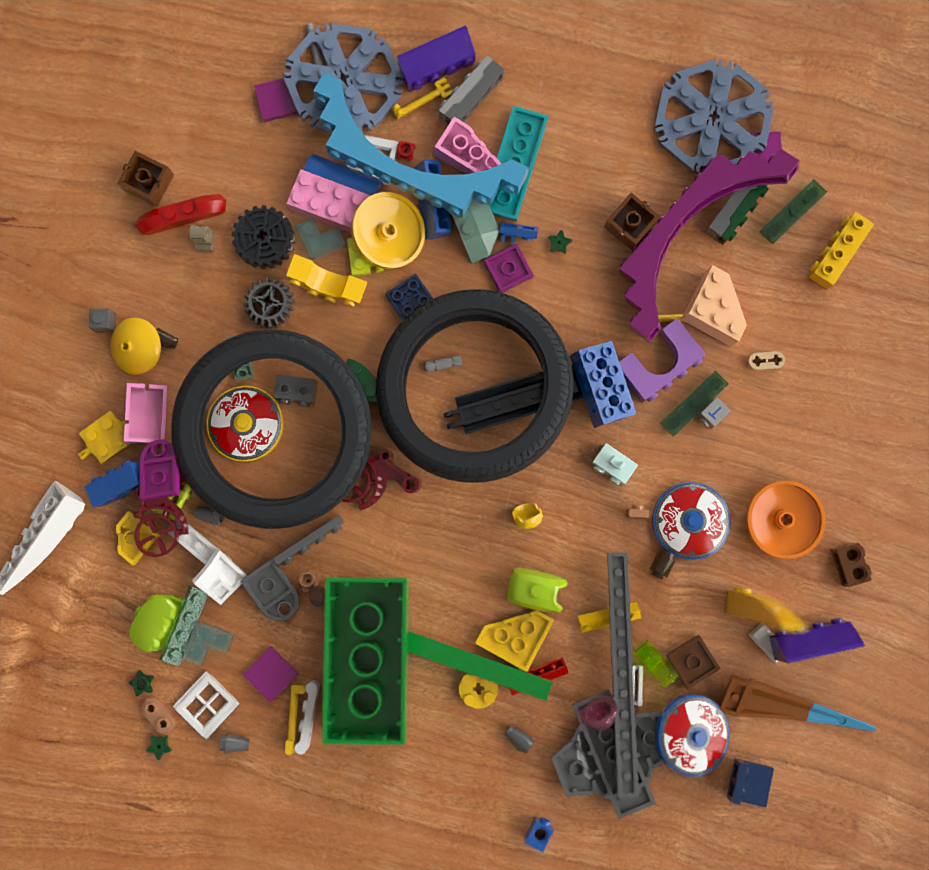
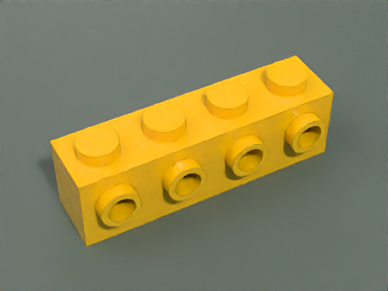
M854 212L851 216L847 215L840 224L842 228L830 238L832 243L820 253L822 258L819 262L815 261L810 268L812 273L808 278L827 290L838 280L874 226V223L857 212Z

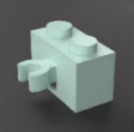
M607 443L603 445L591 463L594 465V470L602 475L606 473L610 476L609 480L618 486L619 484H626L638 464Z

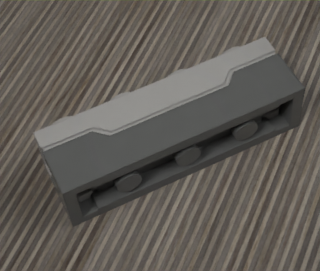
M488 55L484 60L481 59L476 64L475 70L465 76L463 84L460 87L457 86L452 91L448 101L444 100L441 103L439 117L448 125L454 117L465 122L504 78L505 69Z

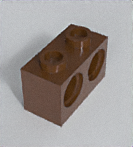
M850 543L830 549L843 587H852L872 581L870 577L872 572L869 565L865 562V550L860 543ZM848 550H851L853 553L850 560L847 558ZM854 569H857L859 572V576L856 579L853 577Z

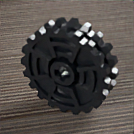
M262 205L260 209L254 206L252 211L247 209L244 211V216H238L239 222L234 223L235 231L231 233V236L235 239L232 241V244L244 262L250 263L254 268L260 266L261 269H266V266H269L272 269L275 268V264H283V259L288 260V253L293 252L292 244L295 243L296 239L293 238L295 232L290 221L281 211L277 212L274 207L267 209L266 205Z

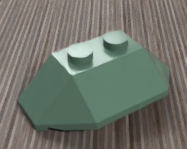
M473 198L464 217L453 215L472 264L490 257L500 231L490 206L480 204Z

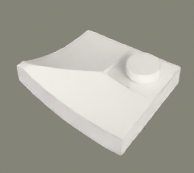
M217 548L207 564L192 581L221 605L242 584L240 581L248 575Z

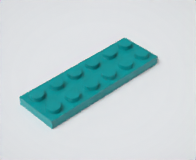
M513 106L497 159L501 164L512 159L529 167L528 176L518 195L508 193L500 187L490 206L494 216L517 222L548 122V115Z

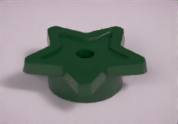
M562 230L556 236L548 237L552 243L550 252L561 251L563 254H566V246L572 242V239L565 237Z
M138 671L137 677L129 682L136 691V696L141 695L143 692H153L151 682L154 676H145L142 671Z
M154 735L151 736V745L146 751L154 753L157 760H160L164 753L172 751L168 743V735L160 738Z

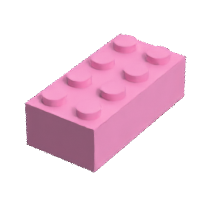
M300 169L286 204L290 211L351 233V222L357 207L371 195Z

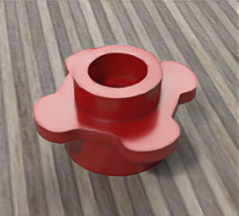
M400 141L396 157L412 161L414 158L413 151L416 149L415 144Z

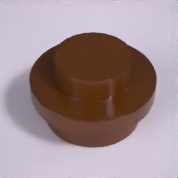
M316 587L310 591L309 600L312 605L317 607L325 605L324 588Z

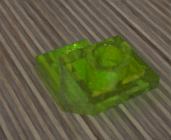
M649 640L634 652L636 657L664 689L679 676Z

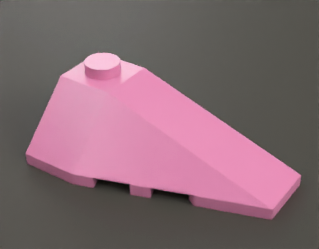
M456 117L452 119L433 151V156L466 174L488 170L501 164L488 151L483 141L478 139L473 129Z

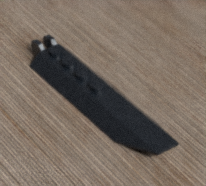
M571 365L573 373L572 402H576L583 398L573 365ZM543 371L455 397L458 409L444 413V418H450L459 414L461 420L449 423L447 428L452 429L463 425L465 434H469L536 414L544 392Z

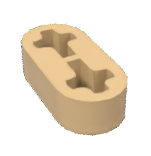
M776 351L754 353L747 359V366L752 371L776 370L785 363L784 355ZM775 356L780 362L775 365L774 362H768V360L773 359ZM756 357L758 361L763 360L764 363H760L756 367V364L752 363V361Z

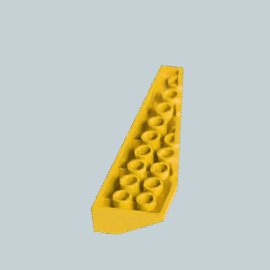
M734 587V591L728 590L726 614L783 629L805 631V625L780 602L767 596L752 594L751 589Z

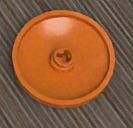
M777 481L765 485L754 494L747 507L746 527L749 536L761 551L772 557L794 559L804 556L818 545L825 531L826 516L820 499L811 489L798 482Z

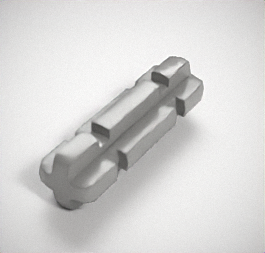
M458 355L453 356L451 359L448 357L435 360V362L429 361L425 363L426 371L432 372L435 369L452 368L454 365L455 367L461 366L462 359Z

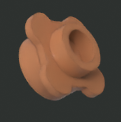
M312 569L298 577V582L303 586L302 590L304 592H309L311 588L318 587L320 581L315 576L316 572Z

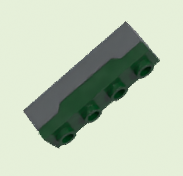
M758 185L735 191L705 233L722 245L727 240L731 242L737 234L735 232L737 226H743L748 219L745 215L748 211L751 213L759 204L756 200L759 196L763 198L770 188L767 185Z

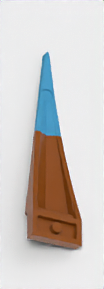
M731 675L719 704L722 712L737 717L790 719L877 731L875 726L752 678L745 679L735 675Z

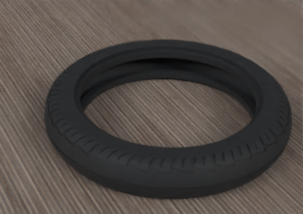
M483 289L447 293L424 303L410 313L389 338L380 358L376 378V397L380 417L389 437L397 448L421 469L443 479L464 483H482L499 480L518 473L533 464L552 446L562 431L570 411L573 396V373L570 358L561 337L551 323L526 302L505 293ZM469 321L495 323L518 334L533 349L541 364L544 375L542 401L530 424L522 433L508 443L480 452L450 449L427 437L413 421L406 397L409 369L421 347L441 330Z
M278 329L245 332L219 343L205 353L184 378L178 390L171 417L172 447L179 469L193 492L208 507L225 518L246 526L264 529H282L302 525L321 517L337 506L350 493L359 480L369 456L372 439V421L367 397L358 378L348 364L323 343L300 333ZM270 358L294 362L319 377L336 401L342 425L339 452L327 475L308 491L296 496L280 499H268L250 495L229 483L219 473L210 459L204 439L206 408L213 392L221 381L235 369L247 363Z

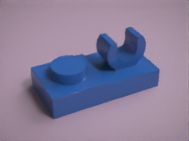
M501 222L500 233H503L501 241L504 242L507 235L512 237L511 243L513 244L516 239L515 235L522 237L523 240L532 241L537 239L538 227Z

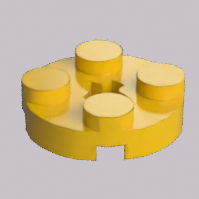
M466 673L460 681L459 693L467 706L482 709L495 701L498 694V684ZM476 683L484 686V690H481L480 694H477V691H473Z

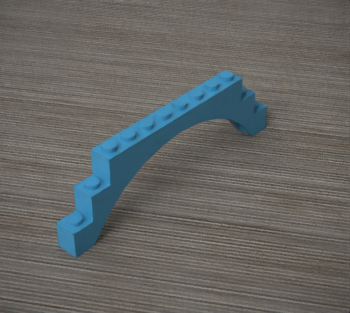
M324 72L313 90L316 101L326 106L320 116V122L324 130L332 133L326 143L329 156L336 160L341 159L345 161L350 167H358L367 175H375L384 183H392L401 191H409L420 200L426 199L437 208L443 207L454 216L464 217L473 198L480 204L491 206L500 187L508 193L518 195L528 176L529 167L512 159L491 169L466 175H440L421 172L407 167L383 154L366 139L354 123L347 108L340 79Z

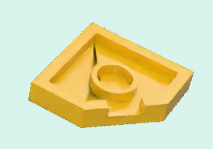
M128 511L116 525V534H118L117 549L119 555L131 565H136L144 555L138 549L134 540L135 528L141 520L139 517L134 518V513ZM144 522L139 532L140 541L149 536H155V539L142 544L148 550L160 535L157 532L152 533L150 527Z

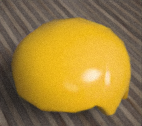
M535 503L519 505L512 511L515 524L523 529L535 528L541 523L543 518L541 508L538 509Z

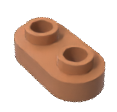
M152 697L143 703V714L159 733L165 734L174 729L176 719L159 698ZM150 705L154 706L153 712L149 710ZM162 720L166 721V727L161 725Z

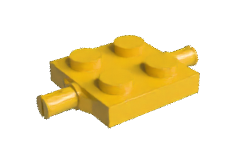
M112 411L107 412L79 433L85 441L87 448L78 453V456H81L80 458L84 460L90 454H93L101 464H105L131 445L123 443L124 425L129 424V422H125V420L122 422Z

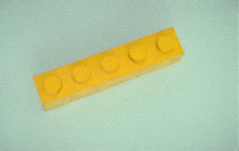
M637 601L630 603L631 621L641 619V612ZM609 608L578 616L582 633L610 626Z

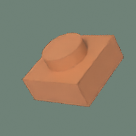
M632 505V509H627L626 517L649 518V510H644V506Z

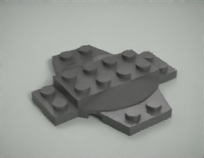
M607 689L573 703L572 706L579 724L574 736L551 756L566 796L598 793L612 801L619 819L656 804L648 784L652 778L653 769L663 763L655 742V729L661 712L635 713L638 797L618 798L614 713L611 693Z

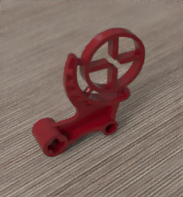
M383 450L380 452V455L367 459V462L374 471L375 480H372L371 474L365 466L362 474L366 473L368 479L365 492L363 493L355 484L353 489L360 497L353 500L344 498L342 501L347 503L358 502L360 505L358 507L362 511L371 507L382 497L391 478L396 479L407 493L419 492L422 482L418 477L411 476L398 468L392 462L394 458L393 453ZM386 453L389 454L388 459H385ZM414 480H415L416 483L414 484V486H415L416 488H415V489H413V488H410V489H409V486H410L409 481H414ZM371 485H375L372 496L367 502L363 503L362 499L369 493Z
M181 477L180 485L186 484L187 482L184 477ZM138 487L135 495L139 498L140 511L134 514L133 517H139L141 521L137 524L134 532L136 546L142 553L150 557L167 555L176 547L179 534H189L187 519L181 508L168 497L146 501L141 500L140 487ZM151 509L164 510L162 514H153L146 517L143 515L144 512ZM168 512L179 521L182 529H178L176 523L167 516ZM153 517L163 518L171 524V527L158 533L160 536L174 530V541L168 550H166L161 538L156 539L161 551L159 554L151 553L142 546V544L155 539L154 535L141 541L139 539V532L145 521L148 522L152 533L157 532Z

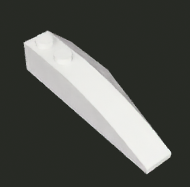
M55 480L30 516L33 520L29 528H24L22 531L23 539L20 545L14 546L11 562L7 561L0 573L1 595L23 580L52 552L67 531L72 528L77 516L84 510L86 504L80 496Z

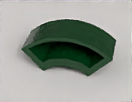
M347 358V364L358 378L367 397L368 404L378 405L374 376L364 365Z

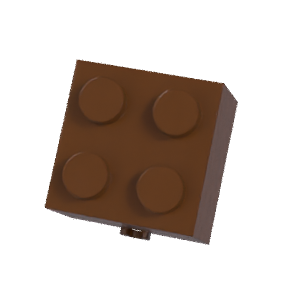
M134 151L128 164H124L123 173L117 184L124 191L157 207L174 173L168 166Z
M630 193L607 219L604 228L633 251L634 247L642 241L647 232L654 227L660 215L649 207L648 202H642L633 193Z

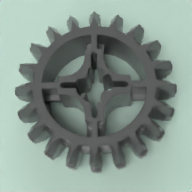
M266 277L265 283H263L259 279V285L252 283L254 289H247L250 295H244V298L247 300V302L243 303V306L247 307L245 313L250 314L248 318L251 321L254 320L255 325L261 323L262 328H265L267 323L270 329L273 328V323L280 327L279 321L286 323L287 321L284 317L291 318L292 316L288 311H294V307L291 306L295 303V300L291 299L294 295L292 292H288L290 288L288 285L284 286L283 281L278 283V280L273 278L271 282ZM267 290L264 296H259L262 292ZM276 290L282 293L283 303L276 300ZM271 300L273 302L272 305L269 304V306H267L265 303ZM255 303L262 306V316L257 314ZM280 310L276 315L271 316L273 311Z

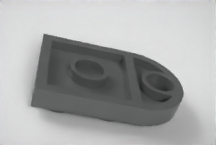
M273 558L240 581L264 615L272 620L282 621L290 618L299 606V594L296 588ZM281 604H288L291 608L290 612L287 614L280 611Z

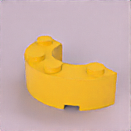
M296 254L293 256L286 275L289 279L288 283L306 289L307 294L314 297L320 295L325 297L324 300L335 304L338 301L350 307L360 304L367 285L366 281L356 277L329 272L314 264L313 261Z

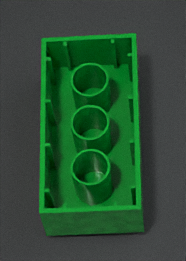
M332 576L326 578L322 744L405 745L408 737L410 577Z

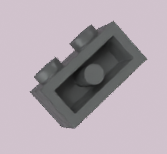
M277 375L274 398L279 400L280 404L290 405L291 402H298L299 406L309 407L310 404H315L318 382L310 378Z

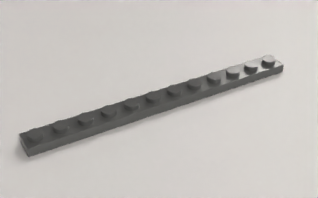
M607 553L617 797L633 798L638 797L628 554Z

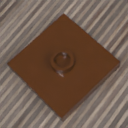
M699 634L666 654L667 659L687 690L721 669Z

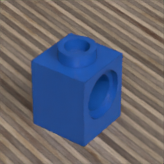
M535 816L524 837L525 843L543 853L554 832L551 821L544 817L539 819ZM537 829H544L545 833L543 836L539 837L534 834Z

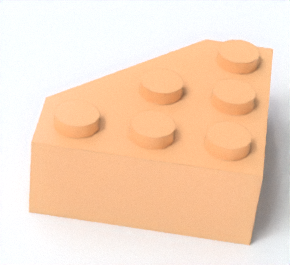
M712 265L704 272L681 320L731 347L740 341L747 324L730 275Z

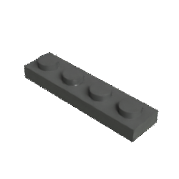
M338 515L274 557L273 560L277 565L283 564L285 566L294 560L293 556L296 554L302 555L309 551V546L314 542L319 544L326 539L325 535L332 532L334 534L343 528L341 525L345 523L343 518Z

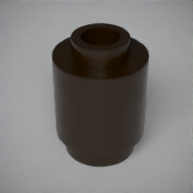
M661 549L650 567V570L653 571L651 575L661 580L663 577L668 578L675 563V555Z

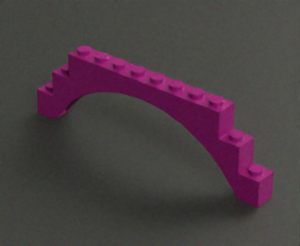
M780 149L777 154H772L768 163L751 151L746 156L743 155L738 160L737 165L721 154L710 159L706 166L707 168L697 174L694 183L690 187L685 188L682 197L672 203L669 212L659 218L656 227L647 232L644 241L641 244H637L631 256L625 258L620 265L621 275L634 284L626 290L625 300L639 311L630 319L632 331L650 343L661 330L656 306L657 280L667 249L680 229L698 211L716 199L737 190L758 185L787 184L799 170L800 160L783 149Z

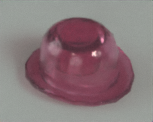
M610 696L595 698L582 710L581 721L585 725L592 726L595 730L608 729L613 724L617 714L618 706L616 700Z

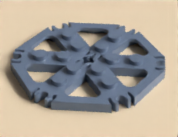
M330 23L332 30H330L328 24H325V32H321L316 27V35L312 29L286 59L285 69H290L291 72L283 73L284 82L299 117L301 118L302 116L303 122L311 118V128L314 127V130L326 131L320 122V116L326 106L319 104L315 98L308 104L303 103L295 85L296 83L317 85L324 72L340 80L342 74L344 78H347V87L341 80L345 103L354 123L362 133V127H367L369 132H371L373 125L375 130L392 110L393 106L401 99L402 90H398L396 87H403V76L388 42L386 41L384 44V37L376 41L377 32L372 33V29ZM340 33L357 35L362 38L360 45L347 60L337 40V35ZM317 43L327 66L303 63L300 60V56L310 44ZM379 53L385 55L391 68L389 75L364 72ZM360 92L387 96L388 99L377 113L371 114L368 112Z
M717 59L678 71L671 77L675 84L666 82L665 87L663 86L654 127L655 134L662 133L664 135L658 138L660 146L692 173L694 166H697L695 173L698 174L700 168L706 169L710 159L716 157L720 137L741 154L739 158L730 160L736 165L738 160L743 155L746 156L749 151L754 153L757 150L759 153H762L766 148L774 106L770 108L773 105V101L766 102L764 99L769 98L770 92H767L768 89L737 63H734V69L732 70V61L729 62L728 67L722 66V59L719 60L716 67ZM705 71H710L713 74L708 98L689 84L688 78L690 76ZM733 77H740L754 90L752 95L727 102ZM673 97L692 114L675 120H667L665 112L668 99ZM716 110V113H715V114H716V118H719V119H716V120L714 121V123H713V126H712V118H711V116H712V114L714 113V111ZM760 113L764 117L761 134L757 137L752 136L735 122ZM701 133L697 153L694 157L687 156L675 145L676 140Z

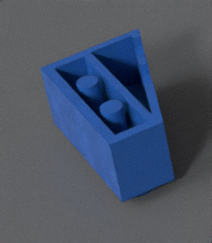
M126 461L120 464V468H114L105 472V476L91 479V483L84 487L92 507L106 506L126 497L127 494L140 487V462Z

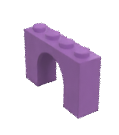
M678 318L659 333L674 353L675 362L669 373L656 375L648 372L633 353H630L619 362L625 381L642 403L645 400L649 402L658 396L656 393L662 388L665 391L673 384L672 380L674 378H682L688 373L687 368L691 365L694 368L703 362L701 358L706 355Z

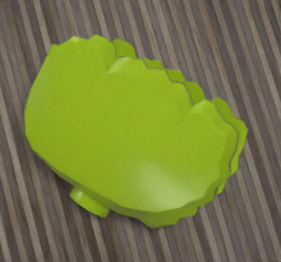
M514 568L510 575L506 598L508 602L524 608L560 613L563 607L556 602L557 592L560 588L567 587L568 581L557 575L537 570Z
M154 594L149 596L146 602L135 610V619L129 630L131 641L145 653L148 651L165 650L167 647H170L172 639L177 636L180 626L183 625L182 619L187 617V604L181 598H176L174 595Z

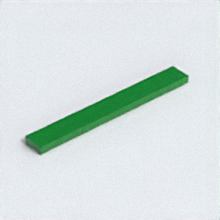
M409 631V652L544 701L548 699L552 681Z

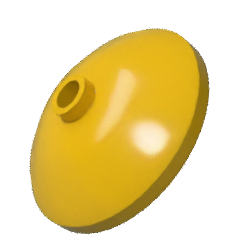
M128 318L119 323L111 337V354L116 365L128 374L141 375L149 372L157 364L161 352V342L154 326L141 318Z

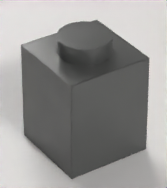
M89 309V328L95 332H114L116 328V313L110 309Z

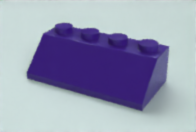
M467 26L460 27L397 56L399 70L410 92L421 89L427 83H435L445 75H452L460 68L470 67L475 62V50Z
M843 618L831 619V623L824 624V622L813 623L812 627L805 628V631L794 630L787 632L786 630L774 632L775 635L769 636L774 660L784 663H792L865 647L863 640L851 621H844Z

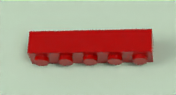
M563 657L527 671L529 674L549 681L569 673ZM509 688L512 696L520 693L519 691Z

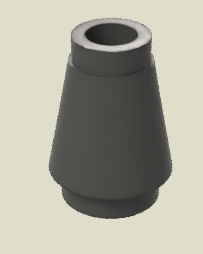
M196 507L194 511L195 518L214 526L221 525L225 518L210 507Z
M512 725L505 733V736L508 737L520 753L522 751L526 754L535 742L531 738L532 736L514 728Z
M229 733L221 736L220 751H225L224 753L248 751L249 739Z

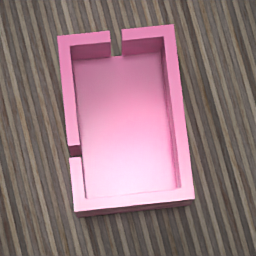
M127 383L125 422H129V424L124 425L123 443L149 444L154 440H165L167 385L149 384L148 391H144L145 384Z

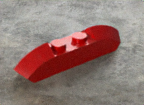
M212 194L160 207L141 215L135 227L143 235H152L219 216L225 212L227 200L221 194Z

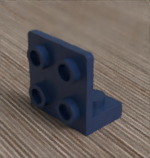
M734 758L727 798L732 803L738 805L741 802L766 807L774 768Z

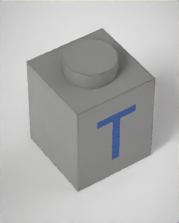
M717 397L697 416L704 427L712 429L731 410Z

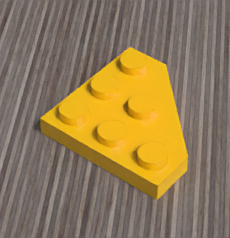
M537 610L484 626L475 644L527 672L554 619Z

